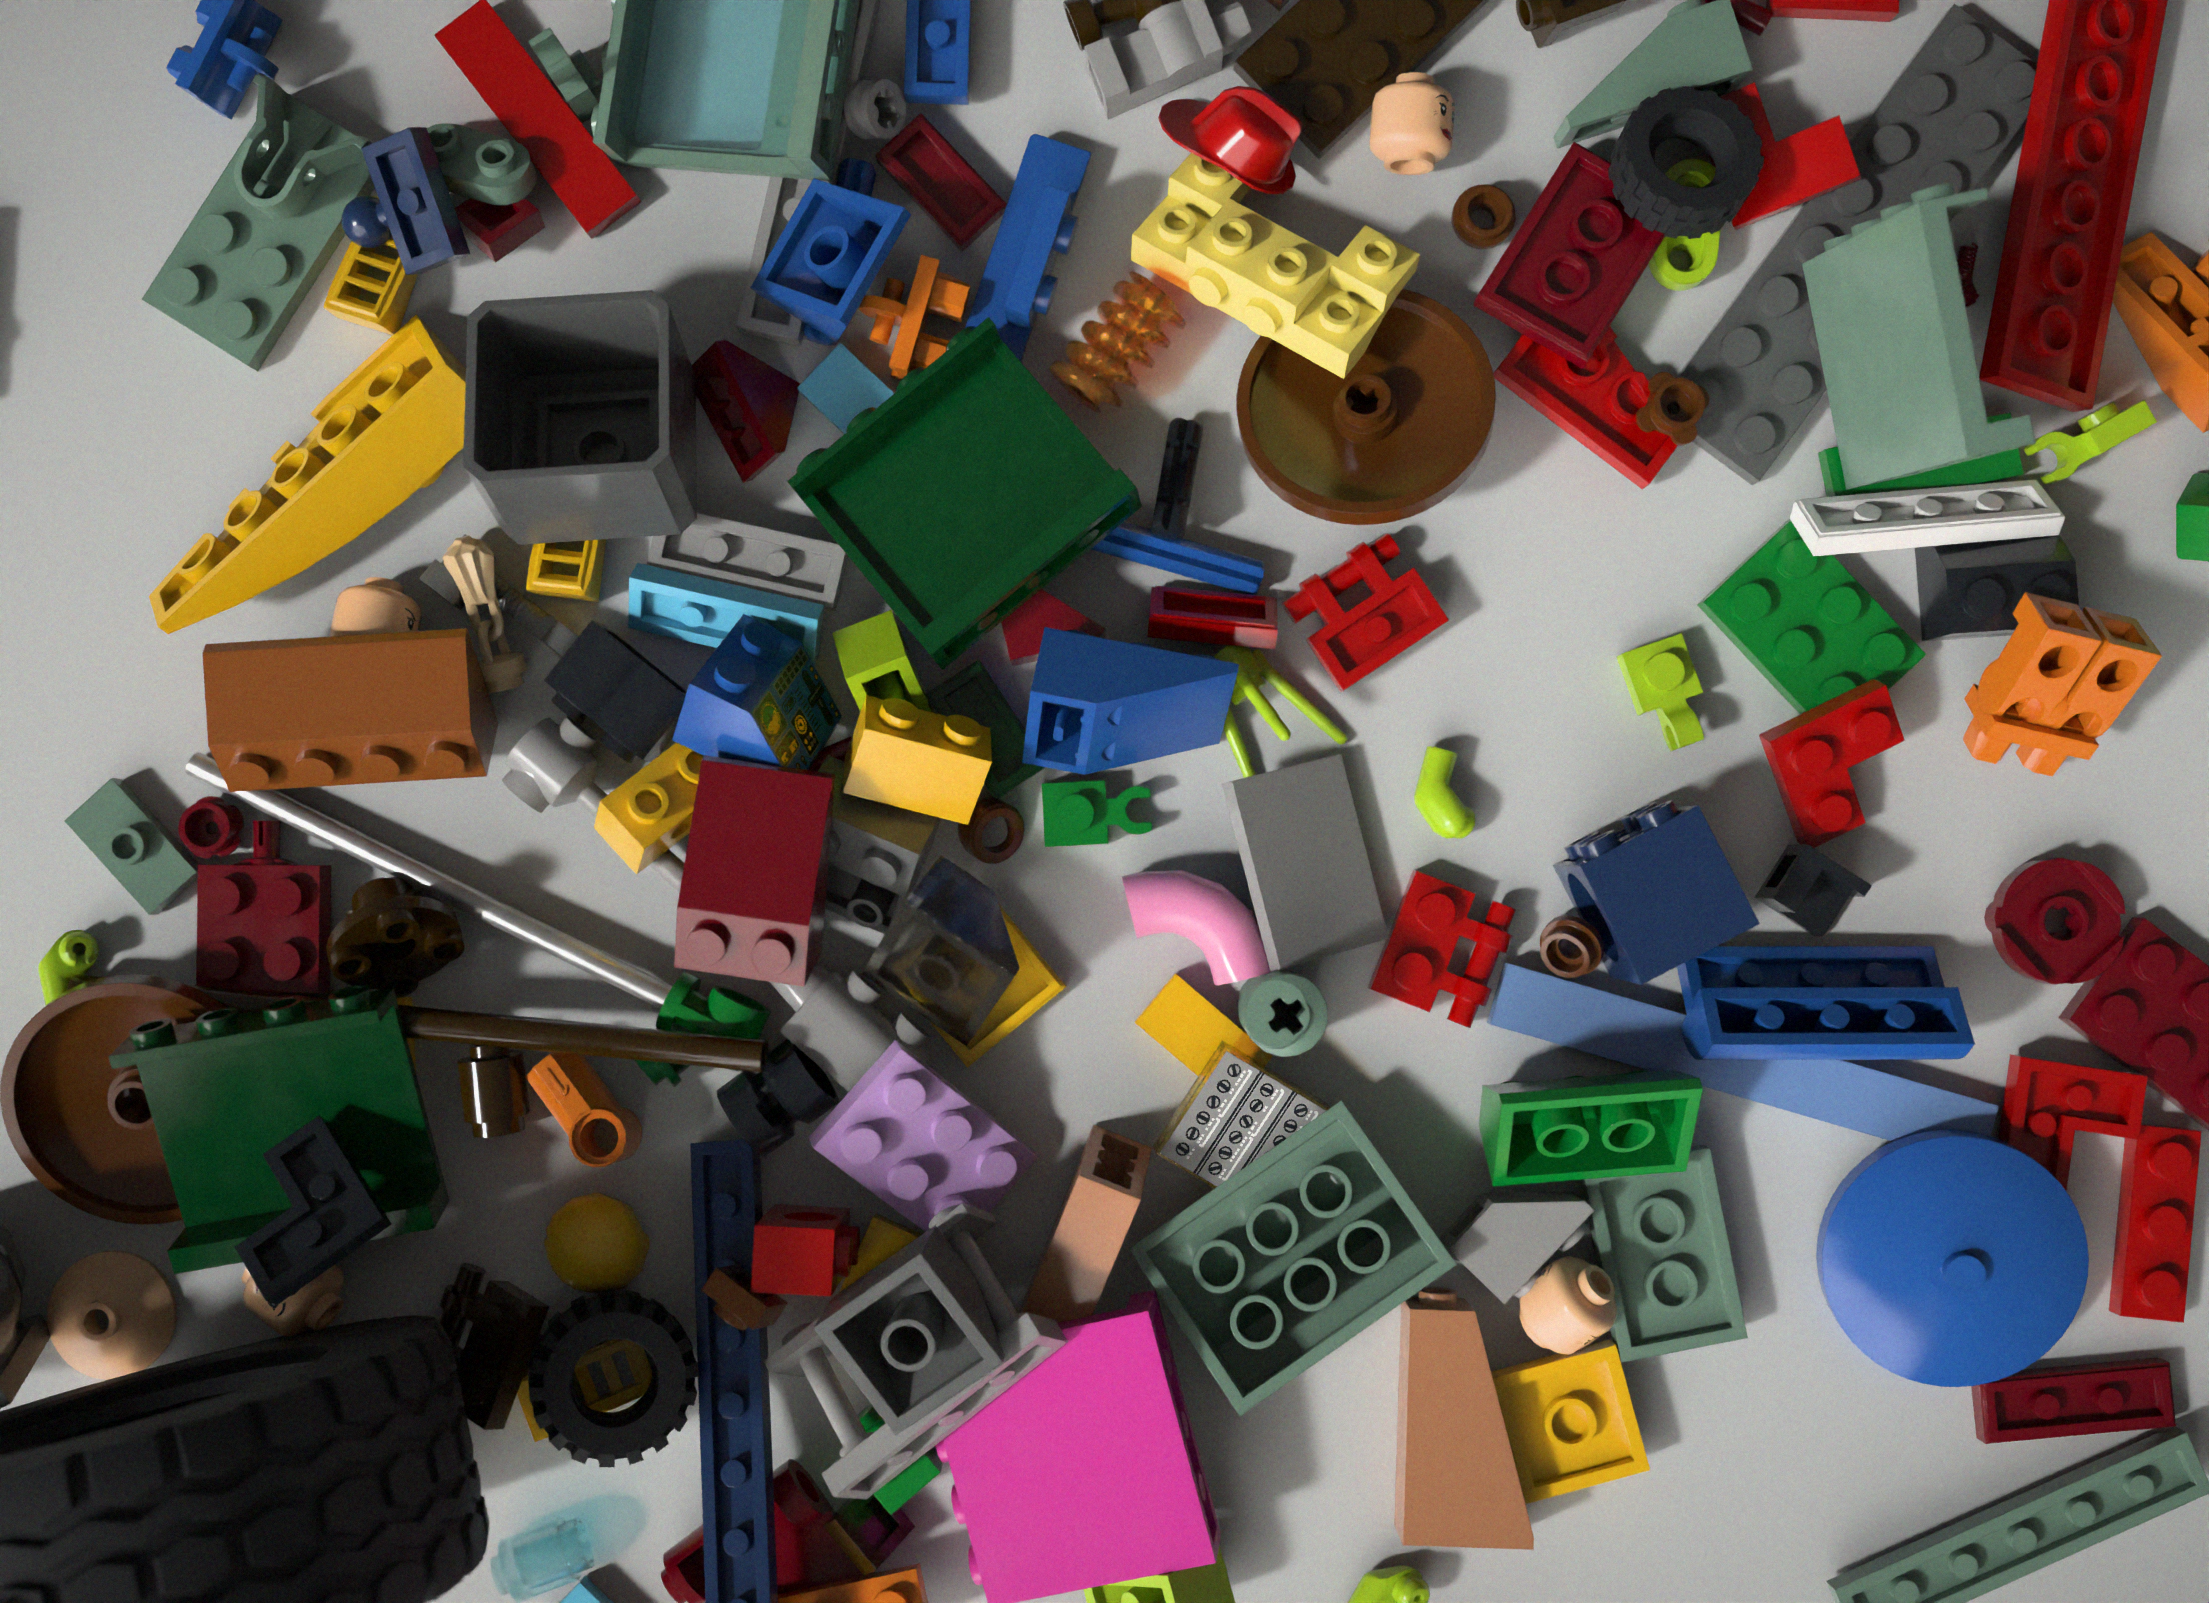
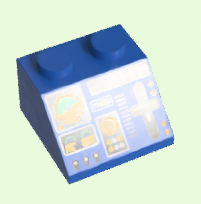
M743 614L689 683L672 740L704 756L809 770L838 727L842 715L803 644L778 631L773 626Z

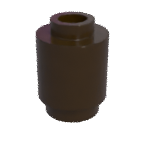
M470 1045V1056L457 1060L464 1122L471 1123L473 1137H498L524 1130V1115L530 1112L523 1051L509 1050V1048Z

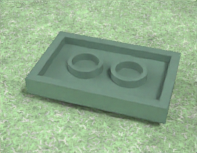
M1703 1144L1692 1146L1687 1169L1683 1172L1581 1180L1584 1200L1594 1209L1588 1220L1597 1265L1607 1273L1615 1288L1614 1298L1616 1300L1617 1317L1610 1331L1621 1363L1748 1338L1709 1147Z

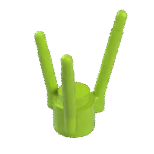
M1228 645L1213 656L1221 661L1239 664L1231 701L1237 706L1249 699L1281 740H1289L1291 732L1261 692V689L1266 685L1263 678L1336 743L1343 745L1347 742V735L1274 669L1260 649L1251 652L1248 647ZM1229 706L1223 728L1243 777L1256 775L1251 758Z

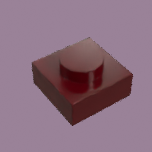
M469 198L455 208L464 236L495 263L545 228L539 209L526 198L509 205H492Z

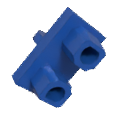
M201 0L195 12L197 23L204 28L194 48L188 45L176 48L166 68L168 73L177 79L175 84L219 115L232 120L254 76L262 73L274 80L278 74L279 68L264 56L283 20L255 0Z

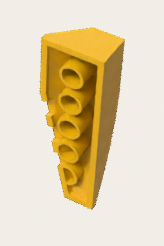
M417 314L317 405L310 414L319 423L297 448L286 440L271 457V460L277 466L272 472L271 477L259 491H249L244 488L228 506L230 509L225 516L222 533L218 537L212 533L203 534L149 595L158 628L167 634L173 633L235 607L301 573L354 540L407 500L416 490L428 487L434 483L442 474L445 464L464 448L466 368Z

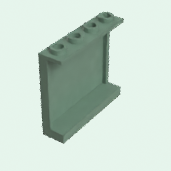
M1946 183L1917 191L1911 194V202L1886 208L1880 211L1881 218L1857 224L1851 227V234L1825 241L1823 243L1825 252L1802 264L1846 490L1900 479L2035 443L2030 415L1987 423L1948 219L1987 200V188L1957 194L1956 183Z

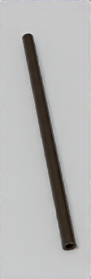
M74 975L68 984L67 990L87 981L101 978V976ZM190 985L216 999L225 1007L237 1008L239 1014L260 1011L267 1003L280 998L302 996ZM302 996L304 998L305 1003L329 999L323 997ZM398 1005L406 1037L410 1039L764 1072L768 1060L769 1046L767 1039Z

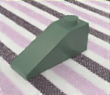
M1687 0L1673 7L1667 13V17L1565 117L1553 137L1557 149L1573 144V142L1577 143L1623 128L1633 110H1637L1640 102L1648 96L1651 98L1656 96L1660 90L1667 88L1678 90L1682 86L1694 87V90L1705 92L1707 89L1716 92L1718 97L1735 91L1753 70L1730 0H1716L1707 4L1705 0Z

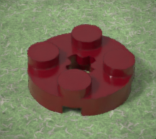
M2050 857L2027 862L2012 871L1999 885L1993 902L1986 908L1984 919L1986 927L1992 933L1996 950L2011 969L2025 978L2056 985L2089 981L2103 973L2115 961L2122 949L2125 937L2124 935H2119L2121 929L2120 914L2126 915L2124 900L2119 889L2102 870L2090 863L2061 857ZM2066 907L2070 913L2064 920L2065 926L2069 929L2064 936L2058 932L2048 933L2045 928L2047 921L2045 915L2048 909L2059 910Z

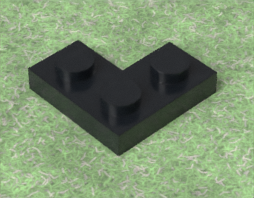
M320 1115L262 1154L291 1202L292 1207L235 1246L236 1251L265 1301L276 1306L392 1225L332 1125Z

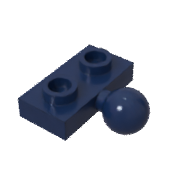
M408 127L361 148L378 198L359 196L352 199L345 206L342 212V227L352 242L365 248H375L385 244L392 236L406 275L423 274L471 254L426 127Z

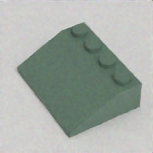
M1342 1100L1129 1248L1239 1416L1249 1411L1457 1265Z

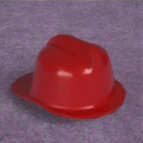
M1237 86L1223 90L1211 103L1192 99H1177L1162 105L1158 116L1162 130L1175 143L1187 151L1226 170L1250 188L1267 194H1284L1294 186L1296 173L1290 156L1302 132L1303 124L1297 116L1269 94L1257 88Z

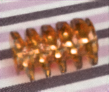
M1133 271L1128 272L1132 282L1122 280L1114 285L1113 294L1117 303L1106 300L1098 305L1097 313L1102 323L1089 320L1085 321L1082 325L1081 333L1086 343L1073 340L1069 341L1066 345L1065 352L1072 364L1057 360L1053 361L1049 369L1053 377L1070 394L1086 407L1098 413H1101L1098 406L1102 402L1117 408H1121L1124 404L1114 388L1118 382L1135 389L1140 383L1130 368L1133 363L1150 369L1154 367L1155 361L1146 349L1149 343L1165 349L1170 347L1171 342L1162 329L1165 323L1180 329H1184L1187 325L1186 320L1170 297L1147 278Z

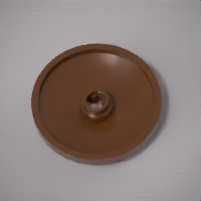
M1402 289L1376 330L1364 355L1344 379L1275 340L1260 336L1243 365L1236 395V411L1243 448L1251 466L1266 486L1283 501L1308 515L1326 521L1351 525H1377L1409 518L1428 510L1454 493L1476 469L1485 453L1493 429L1496 403L1492 366L1484 347L1472 329L1449 308L1427 296L1407 289Z
M122 974L101 977L77 985L57 996L34 1015L22 1028L7 1054L0 1084L1 1110L8 1136L20 1159L33 1176L60 1199L84 1212L103 1219L140 1225L163 1224L183 1220L137 1065L112 1069L108 1056L130 1036L129 1031L139 1024L163 1018L171 1019L173 1025L196 1022V1018L212 1010L225 1008V1006L208 994L172 979L152 975Z

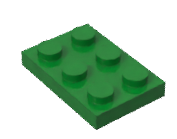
M1790 519L1780 526L1697 604L1799 714L1811 710L1872 679L1885 684L1889 690L1926 656V653L1833 555H1812Z

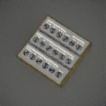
M1222 1040L1154 1143L1153 1149L1158 1156L1211 1187L1216 1188L1327 1111L1330 1106Z

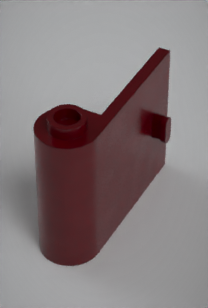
M793 1459L787 1460L773 1471L778 1594L863 1576L823 1527L834 1515L835 1510L805 1468ZM702 1524L663 1555L665 1569L661 1571V1579L667 1592L678 1603H685L686 1601L688 1603H706Z

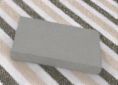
M1341 754L1222 784L1270 971L1283 970L1389 939Z

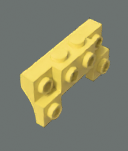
M1190 153L1169 177L1168 195L1132 234L1131 260L1191 293L1201 303L1216 307L1241 321L1256 334L1275 340L1344 379L1364 355L1387 311L1416 272L1420 254L1365 225L1339 257L1241 205L1240 201L1251 188L1233 177L1226 170Z

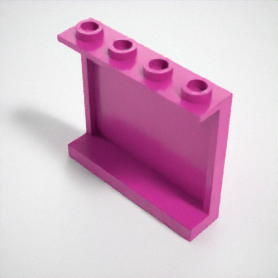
M1156 1289L1130 1295L1127 1306L1124 1309L1057 1323L1068 1342L935 1445L941 1462H949L955 1483L951 1490L954 1515L959 1524L966 1523L972 1544L968 1550L970 1573L976 1585L983 1584L988 1603H1016L1216 1563L1221 1531Z

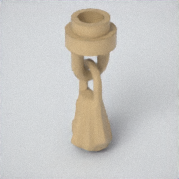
M470 535L456 538L442 557L444 560L443 564L452 575L460 590L471 628L478 637L482 660L478 662L488 693L518 687L524 684L522 672L527 670L523 652H510L504 634V620L495 586L494 553L491 551L489 543L471 538ZM488 604L491 619L481 622L477 606ZM489 642H497L499 655H492Z

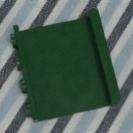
M353 985L334 991L328 996L329 999L305 1003L302 996H289L267 1003L260 1011L239 1014L235 1007H225L200 1015L196 1018V1022L173 1025L171 1019L167 1018L151 1020L133 1027L129 1031L130 1036L108 1056L112 1069L137 1065L185 1225L184 1230L167 1250L174 1274L243 1262L235 1246L292 1207L291 1202L262 1154L319 1115L330 1122L392 1225L371 1240L435 1229L450 1200L394 988L370 991L368 985Z

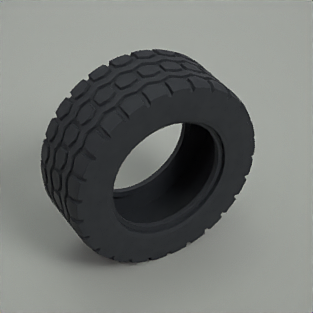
M407 1315L371 1319L330 1326L317 1331L309 1330L290 1337L281 1336L211 1352L119 1376L0 1411V1603H428L438 1599L463 1581L464 1576L470 1575L483 1560V1555H485L490 1525L485 1498L481 1496V1479L477 1460H473V1443L450 1338L438 1319L433 1316Z

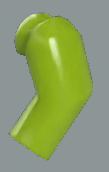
M1427 746L1414 793L1415 806L1433 832L1445 839H1463L1473 831L1476 818L1471 807H1465L1450 787L1458 754L1449 750Z
M72 930L64 933L56 940L40 961L38 972L45 1006L57 996L67 991L68 984L74 975H85L95 963L99 955V945L90 933L82 930Z
M1399 1565L1369 1571L1364 1574L1347 1603H1428L1430 1589L1418 1570L1407 1565Z

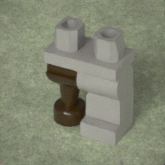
M1091 0L1063 1L1064 10L1077 45L1081 51L1085 50L1087 70L1107 120L1187 85L1202 75L1206 77L1221 71L1223 56L1248 43L1251 38V27L1239 1L1209 13L1204 0H1098L1094 3ZM1132 19L1136 20L1139 27L1138 31L1111 42L1109 37L1103 38L1102 28Z

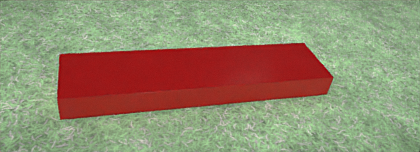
M479 0L434 35L514 140L527 149L534 166L591 239L642 202L606 154L593 143V137L487 0Z

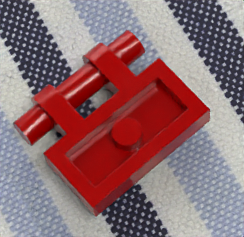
M1388 533L1369 545L1364 542L1359 543L1346 552L1347 560L1321 577L1314 573L1299 583L1301 589L1299 592L1282 602L1285 612L1294 624L1314 611L1325 623L1326 626L1308 637L1306 642L1340 692H1343L1449 621L1414 567L1394 581L1391 580L1383 565L1400 555L1401 552L1394 539ZM1362 580L1367 584L1373 595L1345 613L1335 597Z
M1413 870L1388 933L1389 939H1386L1367 988L1427 1012L1431 1011L1439 989L1456 996L1447 1019L1471 1028L1479 1005L1486 1007L1492 989L1488 988L1487 984L1499 953H1507L1513 935L1507 932L1516 909L1492 901L1484 924L1467 918L1476 895L1475 893ZM1459 936L1476 942L1463 977L1446 971Z

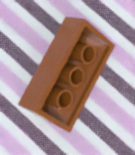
M467 628L206 644L204 647L203 669L208 746L229 792L487 776L498 721Z

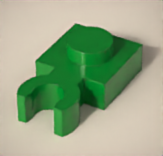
M1105 780L1042 783L1045 847L1108 844V826L1118 825L1125 832L1134 835L1150 832L1152 830V822L1135 823L1126 814V806L1131 800L1151 797L1150 789L1134 786L1125 789L1117 798L1106 799Z

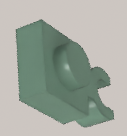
M549 27L528 40V42L580 121L584 123L591 118L594 106L599 103L591 90L600 85L601 82L581 50L579 49L568 55Z

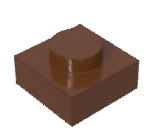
M738 1264L716 1267L701 1291L717 1302L713 1307L715 1313L725 1322L740 1330H747L748 1327L753 1330L774 1325L788 1304L787 1301L777 1294L751 1293L752 1275Z

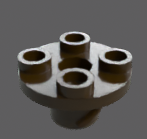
M380 877L370 880L355 891L351 900L352 909L345 913L346 917L338 923L328 938L326 952L332 974L337 979L351 986L364 984L368 985L370 989L375 990L394 988L396 998L407 996L417 989L419 981L435 974L450 961L459 958L463 954L465 945L458 918L449 906L432 898L421 897L422 891L413 890L412 886L403 879Z

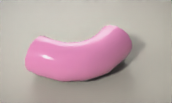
M1184 870L1147 871L1122 876L1137 938L1162 933H1175L1189 938L1203 951L1210 965L1214 985L1237 982L1272 972L1269 969L1254 912L1223 884Z

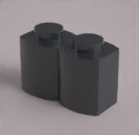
M591 620L544 679L557 692L551 701L565 714L579 723H583L587 717L594 720L606 731L600 741L628 763H632L636 756L641 760L651 762L661 754L673 738L687 693L682 686L653 665L620 636L604 624Z

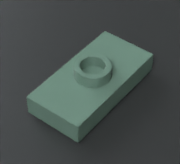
M111 778L64 820L149 915L162 912L198 879L199 864L122 779Z

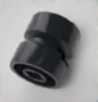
M786 1039L768 1052V1060L764 1072L744 1070L716 1091L720 1105L732 1125L747 1144L763 1157H766L796 1134L795 1123L797 1121L811 1124L840 1102L832 1083L823 1069L789 1039ZM771 1091L779 1101L777 1105H774L767 1096Z

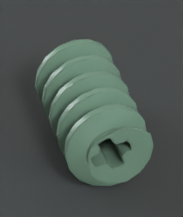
M1287 969L1272 971L1249 978L1241 987L1236 1002L1238 1019L1246 1034L1265 1052L1280 1057L1298 1056L1312 1049L1323 1036L1328 1022L1327 1003L1320 989L1307 978ZM1278 998L1290 1004L1287 1009L1292 1018L1285 1024H1282L1276 1018L1273 1019L1275 1013L1270 1005Z

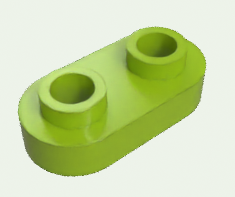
M1686 159L1679 161L1669 168L1665 176L1678 184L1692 188H1701L1713 180L1716 168L1700 159ZM1720 230L1713 234H1710V232L1704 233L1700 238L1688 239V236H1678L1676 239L1665 237L1649 262L1653 277L1662 286L1675 291L1690 290L1701 284L1716 265ZM1679 250L1686 253L1690 259V267L1680 269L1674 266L1670 259L1671 252Z

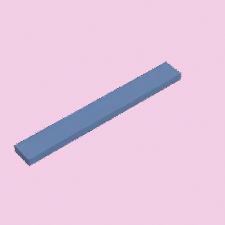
M1504 962L1487 1020V1023L1648 1071L1677 1070L1699 1077L1704 1087L1889 1141L1936 1130H1964L1991 1136L1998 1105L1843 1060H1696L1688 1052L1683 1040L1681 1026L1686 1017L1684 1014Z

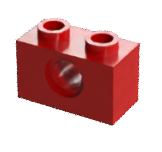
M774 1204L754 1225L751 1293L831 1297L843 1277H850L852 1265H857L858 1255L856 1253L860 1247V1227L849 1226L850 1208Z

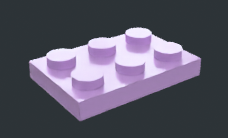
M896 1039L808 1137L816 1151L925 1232L930 1229L928 1226L929 1222L936 1214L953 1205L964 1203L991 1212L1038 1158L1034 1150L1027 1143Z

